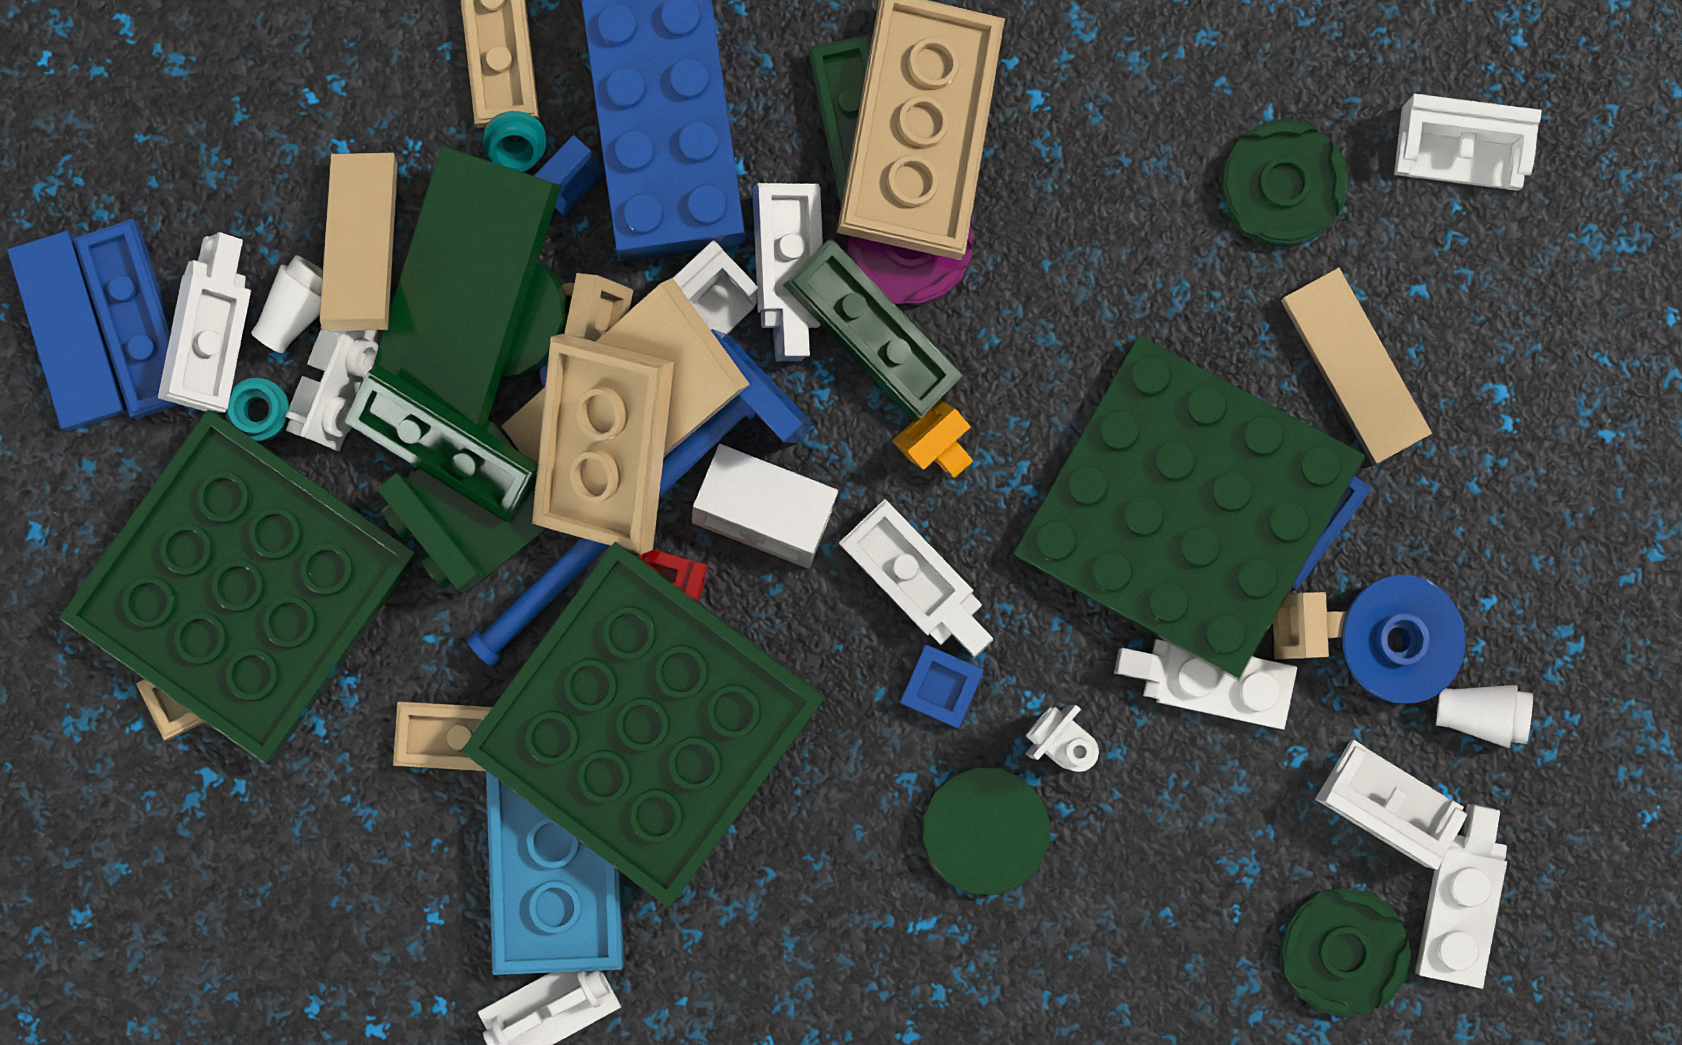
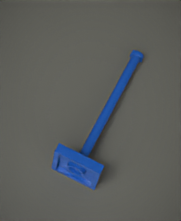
M712 329L711 331L750 385L663 459L659 498L745 415L752 419L758 414L783 442L798 444L816 427L730 335ZM580 538L483 633L476 630L467 638L470 648L486 664L493 667L503 658L500 651L595 561L609 545Z

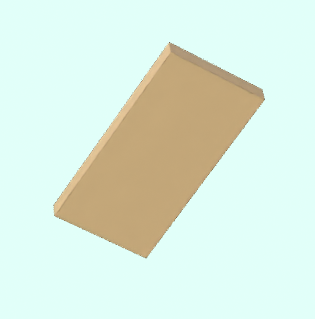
M929 0L878 1L837 233L951 259H962L966 251L1005 18Z
M673 278L660 283L596 341L674 361L664 457L750 385ZM546 386L502 425V428L520 453L538 463Z

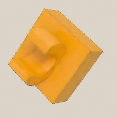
M939 400L920 420L913 421L892 440L908 460L923 470L935 461L944 472L948 471L955 478L973 462L967 452L956 441L971 426L954 407L942 400Z

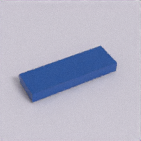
M130 219L73 238L129 416L133 419H138L180 405L158 398L172 325L139 223L134 219Z
M68 230L7 249L61 429L65 431L127 413L111 356L73 241L75 237Z

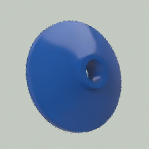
M1396 575L1380 579L1364 588L1353 600L1346 613L1342 629V648L1346 663L1359 684L1380 699L1401 704L1428 700L1442 692L1453 681L1462 665L1466 647V636L1461 615L1452 599L1441 588L1426 579L1410 575ZM1392 629L1397 630L1403 639L1402 647L1398 652L1392 651L1388 646L1387 636Z

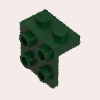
M488 420L483 430L514 448L500 429L492 421ZM421 469L416 470L408 478L396 473L377 488L387 501V504L379 509L402 539H405L411 533L427 551V554L419 559L421 564L442 589H445L452 583L457 590L469 593L549 529L532 524L536 474L516 513L507 522Z

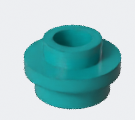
M521 111L503 112L493 117L485 126L483 148L492 162L524 172L532 168L543 156L546 149V132L542 124L528 113ZM516 135L521 136L524 139L518 142H512L507 140L505 137Z
M263 378L246 379L238 383L231 390L228 409L225 412L226 421L257 442L266 441L277 436L287 424L288 418L285 417L286 411H289V401L284 391L272 381ZM264 399L269 406L268 415L262 421L253 422L248 414L249 406L255 400Z

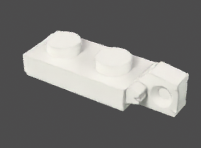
M757 183L752 188L758 287L757 300L758 313H761L762 328H774L773 337L776 362L802 361L805 357L810 356L808 328H818L820 323L794 298L783 284L823 245L819 184Z
M220 232L210 237L206 236L202 242L198 261L192 260L188 262L185 275L182 276L158 393L159 399L202 411L211 410L216 414L225 413L226 409H228L251 290L245 288V276L236 273L243 242L242 239Z
M886 499L839 542V545L927 636L930 634L940 645L952 635L975 658L993 641L990 634L972 617L982 606L972 595L974 590Z
M1156 639L1152 654L1126 648L1119 649L1114 674L1146 680L1143 696L1155 698L1157 703L1284 730L1297 667L1253 657L1238 682L1174 645Z
M1467 804L1465 810L1467 816L1462 826L1461 836L1456 835L1444 855L1439 868L1434 870L1415 973L1420 976L1483 989L1507 862L1504 861L1507 845L1495 843L1500 810Z

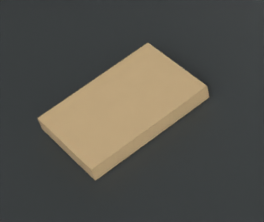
M566 334L551 337L532 524L612 546L617 541L630 552L644 554L653 550L674 361Z

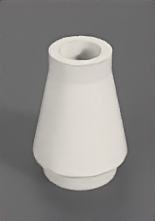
M297 255L294 256L288 266L281 265L259 321L251 331L252 335L267 347L283 354L289 344L320 315L323 270Z
M1517 685L1463 689L1445 688L1439 693L1436 726L1450 727L1510 748L1511 742L1527 744L1532 717L1533 693L1520 692Z

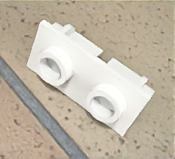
M321 325L320 333L307 364L325 372L321 382L304 376L301 377L289 411H286L285 417L290 419L286 431L340 451L346 434L352 428V426L344 421L367 372L373 368L383 333L377 330L323 331Z
M1066 705L1062 711L1056 707L1053 709L1049 707L1026 734V737L1034 743L1025 753L1028 757L1039 760L1045 753L1059 766L1072 771L1081 772L1090 769L1098 759L1099 749L1094 738L1072 720L1081 710L1077 705Z
M602 970L550 972L478 1011V1014L487 1029L483 1032L487 1045H553L621 1008V1005Z

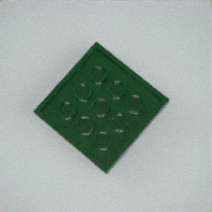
M1139 335L1016 548L1014 556L1018 560L1239 682L1361 467L1365 454Z
M207 410L62 612L59 619L264 764L271 765L419 554L227 422L224 418L211 410Z
M616 541L465 744L461 752L670 908L822 704L826 696L654 567Z

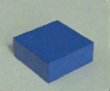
M573 135L534 176L562 185L554 209L564 218L606 173L592 151Z
M925 644L900 703L959 729L984 670Z

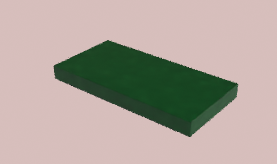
M441 145L391 306L388 330L383 332L373 367L378 364L476 426L485 429L562 185Z

